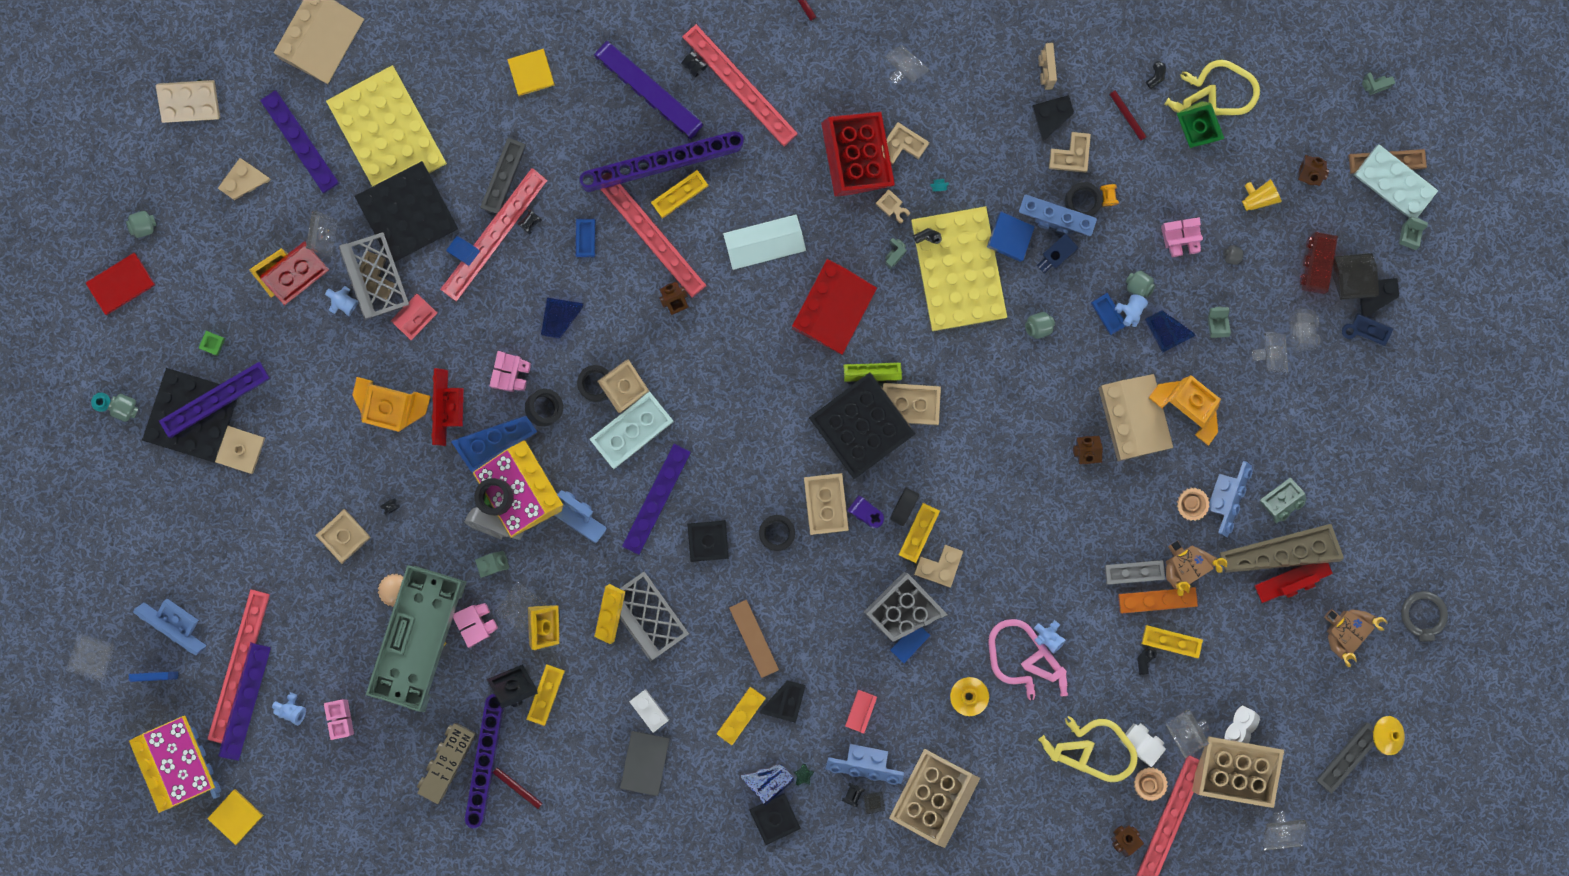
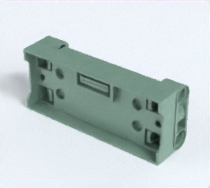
M407 565L366 695L418 712L426 711L431 696L429 694L430 687L458 600L462 598L466 581L418 566Z

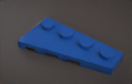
M525 415L460 437L451 442L473 474L475 470L506 449L532 436L537 430Z

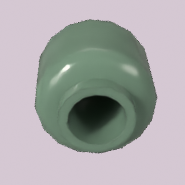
M140 211L129 215L126 225L131 236L134 235L136 238H141L154 232L153 226H156L153 215L149 216L146 211Z
M1137 271L1135 274L1131 273L1126 279V283H1128L1127 291L1144 298H1148L1156 286L1154 279L1143 271Z
M1046 312L1029 316L1025 323L1027 334L1035 339L1051 335L1055 326L1053 317L1049 316Z
M118 394L117 397L113 396L108 410L111 417L127 422L130 417L135 418L139 408L135 407V399Z

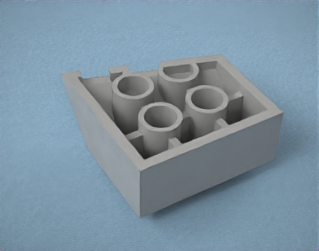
M903 572L863 612L892 642L947 615L906 572Z

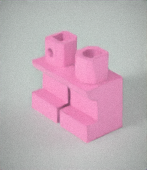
M1200 217L1164 223L1161 226L1165 246L1169 248L1172 258L1183 255L1182 246L1188 245L1189 254H1197L1201 251L1200 242L1203 240L1200 232Z
M498 351L494 365L496 370L493 369L490 387L510 392L515 390L525 391L527 381L518 379L519 372L529 374L531 363L522 360L519 356Z
M486 603L477 606L472 605L453 615L458 629L463 630L460 633L468 648L487 639L491 633L498 629L494 619L484 623L481 618L490 613Z
M342 699L324 703L327 721L332 720V722L327 723L330 740L353 735L354 730L348 700Z

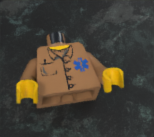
M1179 541L1168 546L1174 556L1166 561V579L1178 590L1177 594L1179 596H1183V590L1189 593V584L1213 570L1214 566L1218 573L1223 572V568L1220 565L1227 567L1226 559H1217L1193 545L1185 550Z
M1331 609L1324 616L1332 624L1327 630L1330 648L1338 657L1344 659L1347 667H1351V664L1348 662L1349 659L1357 662L1356 656L1353 653L1375 628L1373 625L1375 624L1378 630L1383 631L1384 629L1379 626V623L1385 622L1388 624L1383 617L1377 618L1366 611L1354 609L1343 611L1340 616Z

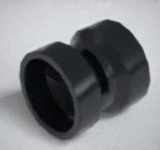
M696 51L688 54L681 63L685 68L691 69L690 74L694 78L699 75L697 72L700 69L704 71L708 66L704 60H700L699 54Z

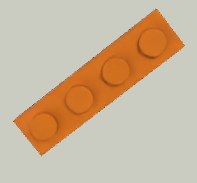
M1196 587L1190 588L1189 593L1183 590V596L1177 594V589L1118 594L1120 613L1198 607Z

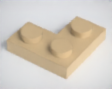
M897 122L886 139L891 164H894L902 150L920 159L930 142Z
M1072 132L1069 150L1051 149L1049 169L1086 173L1088 170L1091 134Z
M367 251L364 259L374 264L378 255ZM380 256L376 265L383 268L386 259ZM362 262L359 269L361 273L368 276L373 266ZM374 268L370 277L381 282L382 278L379 277L381 270ZM384 279L383 281L384 284L392 288L395 285V283L390 282L386 279ZM368 280L366 289L375 294L379 284ZM381 285L377 296L387 300L392 290Z
M945 545L939 563L920 557L914 575L951 588L963 551Z

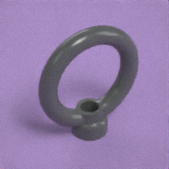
M1420 591L1413 593L1405 600L1401 609V617L1405 627L1414 635L1419 636V642L1435 641V635L1440 633L1446 626L1448 610L1439 596L1431 592ZM1428 599L1437 605L1440 611V619L1435 627L1419 629L1411 622L1409 610L1415 601Z

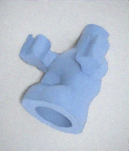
M344 286L342 290L337 292L331 289L326 291L325 295L331 298L330 312L335 314L340 309L347 316L352 314L358 305V300L348 296L351 289Z
M1133 294L1129 298L1128 305L1118 303L1115 310H1117V313L1122 311L1126 313V318L1123 321L1124 325L1130 326L1132 324L1133 327H1136L1140 321V315L1148 305V302L1144 297Z
M1054 620L1050 624L1051 627L1044 628L1038 623L1034 629L1039 633V636L1034 641L1039 646L1045 644L1053 654L1056 653L1066 641L1056 633L1060 624Z
M290 692V695H287L289 701L286 704L276 701L273 703L272 708L275 709L273 713L279 718H284L298 726L306 715V708L296 706L297 695Z

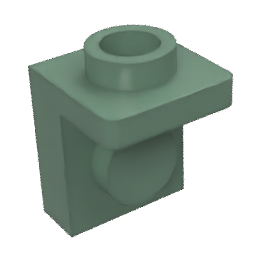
M1371 72L1366 74L1362 81L1363 88L1369 92V95L1389 89L1395 84L1393 76L1389 78L1382 76L1374 80Z
M894 238L890 240V244L896 251L891 250L885 257L887 259L885 265L890 270L907 251L905 249L906 245L901 240H895Z

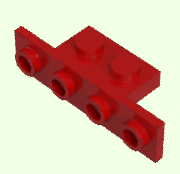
M434 368L432 445L446 446L447 427H463L464 388H448V370Z
M1329 563L1302 565L1256 584L1254 587L1261 603H1264L1279 596L1286 595L1287 598L1298 594L1297 590L1302 588L1305 590L1311 589L1316 586L1315 583L1320 581V579L1333 573Z

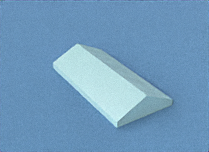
M797 214L723 233L733 270L806 251Z

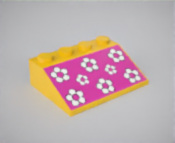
M525 440L506 449L473 472L479 484L488 478H496L507 482L511 486L514 493L512 506L506 513L497 515L510 538L562 511L563 503ZM491 486L486 490L485 495L492 507H499L504 499L503 490L499 486Z
M185 715L129 740L158 813L215 788Z

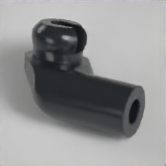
M1160 61L1153 64L1154 76L1146 81L1150 89L1165 79L1166 66Z
M930 228L913 235L916 244L924 240L934 244H939L942 241L941 234Z
M1146 648L1138 656L1139 675L1149 674L1148 663L1157 656V651L1154 648Z

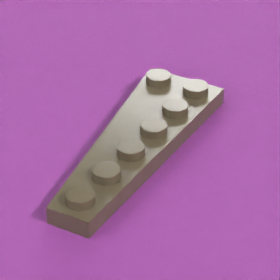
M1331 524L1221 552L1219 555L1220 558H1224L1227 561V567H1224L1225 573L1340 562L1344 559Z

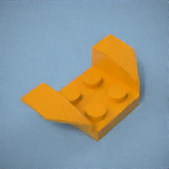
M1190 375L1181 381L1158 384L1149 396V399L1161 408L1168 402L1172 403L1198 424L1200 428L1195 436L1208 446L1217 435L1216 410L1221 399Z
M356 377L352 394L361 412L363 423L398 432L426 414L431 397L430 395L418 392L407 394L373 385L372 380Z

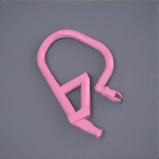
M1017 619L1004 620L992 629L988 640L992 670L998 679L1007 684L1026 683L1027 697L1031 700L1030 694H1032V700H1034L1036 695L1032 677H1008L1000 671L997 663L995 639L998 632L1005 627L1018 626L1027 632L1039 649L1021 663L1022 667L1026 671L1051 682L1058 679L1061 691L1060 696H1068L1067 671L1059 665L1045 644L1039 646L1034 641L1038 636L1027 623ZM1044 656L1055 672L1052 674L1033 664Z

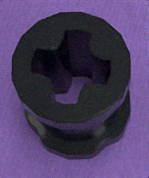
M529 209L526 217L517 224L530 235L533 227L538 222H541L542 219Z
M849 782V789L845 798H842V801L858 807L857 802L865 789Z

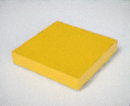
M544 49L507 59L518 96L555 86Z
M234 789L207 819L230 841L237 845L264 815Z

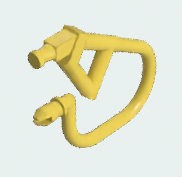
M1216 60L1204 67L1198 79L1188 72H1182L1180 76L1191 85L1194 84L1200 87L1213 68L1220 66L1229 68L1248 79L1252 84L1253 96L1245 107L1216 108V85H1209L1184 99L1183 105L1179 102L1171 101L1169 98L1164 105H1168L1173 111L1178 113L1208 95L1209 103L1212 104L1216 116L1242 115L1252 110L1256 105L1260 95V87L1257 79L1248 71L1230 61Z
M1070 716L1068 718L1071 722L1067 718H1065V722L1072 730L1071 732H1074L1077 737H1082L1097 726H1107L1114 730L1129 750L1131 756L1128 768L1118 775H1107L1086 765L1095 745L1092 741L1058 743L1056 748H1054L1044 735L1038 739L1051 757V760L1062 762L1107 782L1124 780L1132 774L1137 765L1138 757L1134 745L1116 723L1107 719L1093 720L1081 729H1079L1080 726ZM1084 749L1079 762L1062 755V751Z

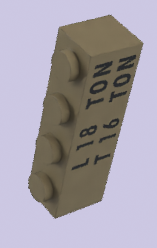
M454 723L453 726L449 725L445 732L447 737L444 743L440 742L435 753L438 755L435 760L430 761L426 768L429 771L425 778L422 777L417 785V788H419L417 794L436 804L441 803L477 733L458 723Z

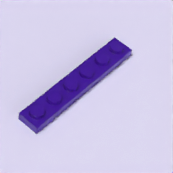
M277 90L261 99L260 101L322 193L324 194L338 185V180Z
M258 362L159 420L167 436L171 438L271 378L262 363Z
M673 444L622 547L640 555L691 454L690 451Z
M250 642L218 754L219 757L239 761L271 647Z

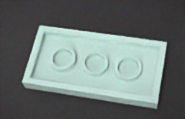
M1379 144L1376 145L1354 174L1355 177L1408 218H1418L1438 192L1436 188Z
M649 391L590 438V441L611 467L615 469L674 421Z

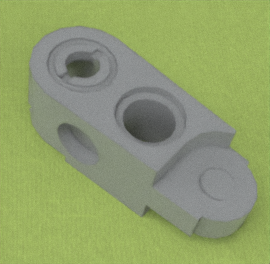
M477 507L467 514L464 522L469 527L500 540L504 536L510 537L498 516L485 514ZM522 532V533H520V534H518V535H516V536H514V537H512V538H513V539H517V540H521V538H522L524 532Z

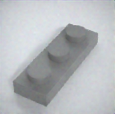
M1163 560L1104 565L1106 585L1165 580Z

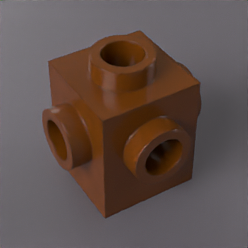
M1305 155L1299 167L1298 180L1308 185L1320 186L1329 174L1327 161L1320 157Z
M677 281L659 289L662 294L659 297L663 308L668 307L671 315L689 308L685 300L688 295L684 287H679Z
M1100 436L1077 437L1076 445L1073 446L1074 457L1078 458L1079 464L1102 463L1103 447Z
M1130 825L1125 827L1119 826L1113 831L1114 836L1110 838L1113 841L1112 846L1119 853L1122 852L1125 857L1131 856L1144 844L1139 838L1140 833L1135 827H1130Z

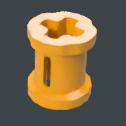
M1116 184L1100 187L1103 196V207L1119 204V201L1116 199Z

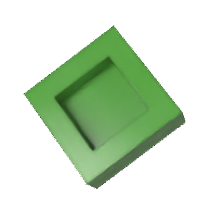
M206 331L199 349L218 356L225 338Z

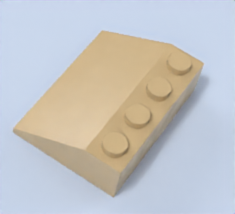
M303 0L274 54L282 61L328 84L362 25L364 18L335 0Z
M1154 374L1117 381L1099 387L1117 461L1173 448L1164 410L1149 399V396L1157 387Z
M1208 736L1195 772L1192 791L1202 796L1274 808L1284 750Z
M924 749L889 819L934 844L945 848L980 778Z

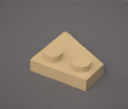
M239 158L218 189L233 200H236L243 196V194L253 191L256 187L268 183L271 179Z

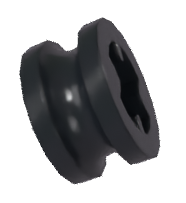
M395 498L380 506L381 509L385 510V515L400 508V505L396 504L397 500Z

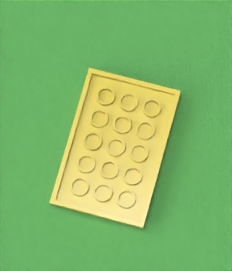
M393 65L326 100L372 187L423 161L429 173L447 164Z
M986 206L912 219L914 235L930 228L939 232L942 236V241L939 244H934L927 240L916 244L932 331L1007 318L995 251L987 247L991 237V229Z

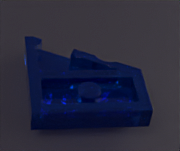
M547 298L541 336L561 339L583 309L584 303Z
M1163 310L1145 319L1162 353L1196 336L1194 332Z
M782 764L772 766L770 769L757 770L758 772L742 774L740 776L764 805L768 804L794 781V778Z

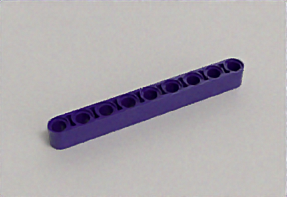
M733 131L587 170L580 175V186L584 191L592 192L732 154L742 149L744 137L740 132ZM736 138L740 141V144L734 146L730 143V140ZM715 143H718L722 146V148L720 150H714L711 146ZM696 148H700L704 153L696 155L693 151ZM682 153L685 155V158L677 160L675 155ZM664 158L667 160V163L659 165L657 160ZM641 163H646L649 167L646 170H641L638 166ZM623 168H628L630 170V173L628 175H622L620 173V170ZM610 173L612 177L609 180H604L602 175ZM586 178L594 180L591 185H586L583 181Z

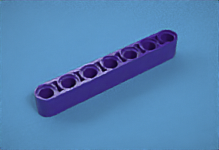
M605 41L596 51L594 57L597 60L600 59L604 63L603 65L611 72L614 71L621 81L625 84L628 83L636 94L642 95L650 106L654 109L657 108L665 119L671 120L674 123L673 126L680 132L686 133L690 140L704 126L698 118L611 43Z
M494 694L486 698L465 814V823L470 828L481 826L485 820L504 708L502 709L500 705L498 708L491 706L490 701L495 697ZM490 716L494 717L497 721L495 727H490L487 724ZM486 736L492 737V746L488 747L484 744ZM483 755L488 756L490 759L488 766H484L480 762ZM479 775L486 777L485 785H480L477 782ZM475 794L482 796V804L478 805L474 802ZM471 814L479 816L480 821L478 824L471 822Z

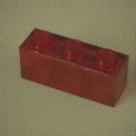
M1314 232L1311 237H1308L1306 248H1309V251L1303 260V266L1306 267L1305 274L1302 273L1300 278V285H1303L1302 290L1319 294H1326L1329 291L1338 236Z

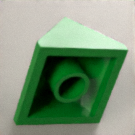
M1201 101L1177 113L1189 148L1224 139L1211 103Z

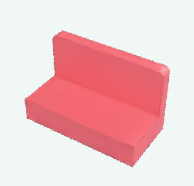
M418 294L408 302V306H404L391 320L410 340L437 314Z
M858 690L845 727L864 734L877 696Z

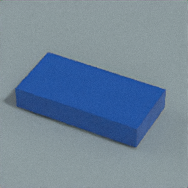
M576 219V257H595V219Z
M456 236L446 250L468 266H470L480 252L479 249L459 236Z
M1108 293L1091 302L1110 335L1126 327L1123 324V317L1115 310L1116 306Z
M921 627L902 637L890 651L905 663L929 638L930 634Z

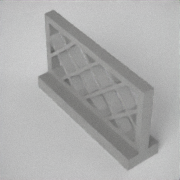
M383 232L348 244L339 245V250L364 320L409 305ZM381 238L383 243L380 252L370 247L372 241ZM361 245L366 248L362 258L354 254L353 246ZM368 249L379 254L374 264L364 259ZM380 256L389 260L390 264L387 270L376 265ZM362 261L373 266L368 276L360 272L359 267ZM374 268L385 272L381 282L370 277ZM387 273L396 279L393 288L383 283ZM368 280L379 284L375 294L367 291L366 284ZM381 285L392 290L387 300L377 296ZM393 292L402 296L403 303L396 305L389 301ZM375 297L386 302L383 309L376 312L372 305Z
M645 571L620 588L623 591H632L631 602L623 601L620 620L650 662L689 634ZM642 577L648 583L647 591L636 589V583ZM635 592L646 594L644 604L633 603ZM648 594L658 597V607L647 605ZM633 606L644 607L642 618L633 616ZM646 608L657 609L656 620L645 619ZM660 610L668 611L670 614L669 622L658 621ZM644 621L655 623L653 634L646 633L643 630ZM657 623L668 625L667 636L656 634ZM671 626L679 627L683 634L677 638L670 637ZM655 637L666 639L665 647L659 651L654 645Z

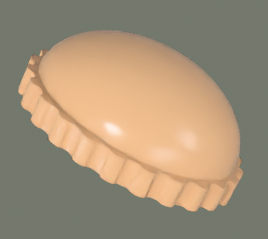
M1187 488L1178 497V511L1187 520H1200L1208 512L1210 507L1209 498L1200 489Z
M391 574L381 580L378 594L384 604L391 607L395 605L403 580L402 575Z
M1148 767L1137 774L1134 788L1137 795L1143 798V800L1154 801L1165 794L1168 782L1162 771H1159L1157 768L1154 769V767Z

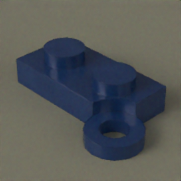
M1357 313L1352 324L1349 323L1343 326L1342 335L1346 339H1353L1356 335L1386 346L1393 327ZM1348 328L1353 329V333L1350 335L1346 334Z

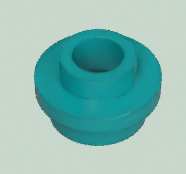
M934 179L930 187H932L933 192L948 190L947 185H949V182H945V179Z
M97 393L92 397L91 405L94 410L104 412L108 410L111 399L105 393ZM99 399H103L102 405H98Z

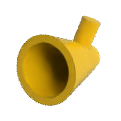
M1271 179L1257 190H1255L1251 182L1245 185L1249 196L1242 201V204L1246 211L1282 202Z

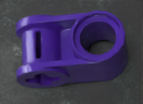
M859 495L847 510L850 514L855 515L858 520L863 521L872 528H879L884 522L883 513ZM879 515L880 522L873 524L870 516Z

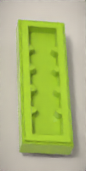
M901 363L844 365V382L858 381L869 372L873 374L877 381L902 380Z

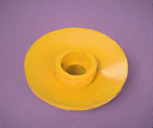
M962 678L951 689V704L962 715H978L988 705V689L977 678ZM967 693H971L973 695V698L971 700L966 699L965 696Z
M1392 716L1382 717L1377 721L1373 730L1375 746L1385 755L1398 753L1405 739L1403 726L1399 720Z

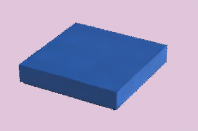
M1000 212L987 247L1021 262L1024 259L1035 226Z
M178 671L129 674L130 682L178 679Z

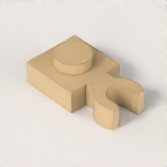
M890 190L876 202V205L889 217L895 214L896 220L901 224L903 219L900 218V214L910 215L908 209L900 207L903 202Z

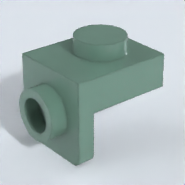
M1410 217L1402 225L1399 244L1417 250L1420 247L1422 232L1427 228L1428 222L1420 218Z
M1229 307L1210 308L1208 326L1211 338L1230 337Z
M504 551L491 553L475 559L481 578L509 569L508 559Z

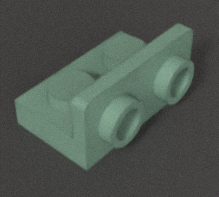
M1290 477L1263 497L1260 503L1273 516V521L1278 523L1280 520H1286L1295 509L1299 510L1305 505L1306 494Z

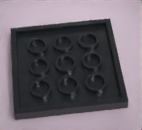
M423 161L354 196L374 234L384 233L394 262L458 230ZM378 238L377 240L379 241L381 247H383L381 238Z
M166 368L142 441L216 463L215 461L237 399L169 438L159 420L220 384Z
M871 372L809 417L853 479L859 477L916 434Z

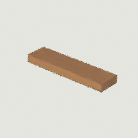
M1425 149L1390 152L1411 170L1427 168ZM1370 153L1348 155L1350 174L1356 173Z
M747 600L729 607L761 678L778 671L777 664Z

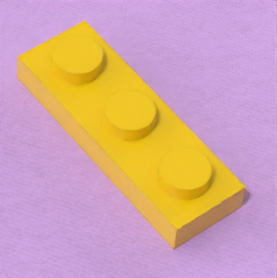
M696 170L653 200L651 204L663 219L707 188L708 184L699 171Z
M922 503L898 554L899 556L914 563L917 562L940 510Z
M611 584L605 586L594 637L609 644L615 641L626 591Z
M1145 625L1141 644L1199 658L1203 639Z
M546 664L537 689L538 694L534 697L526 720L543 726L546 725L565 670Z
M750 687L719 729L717 735L730 745H733L766 697Z

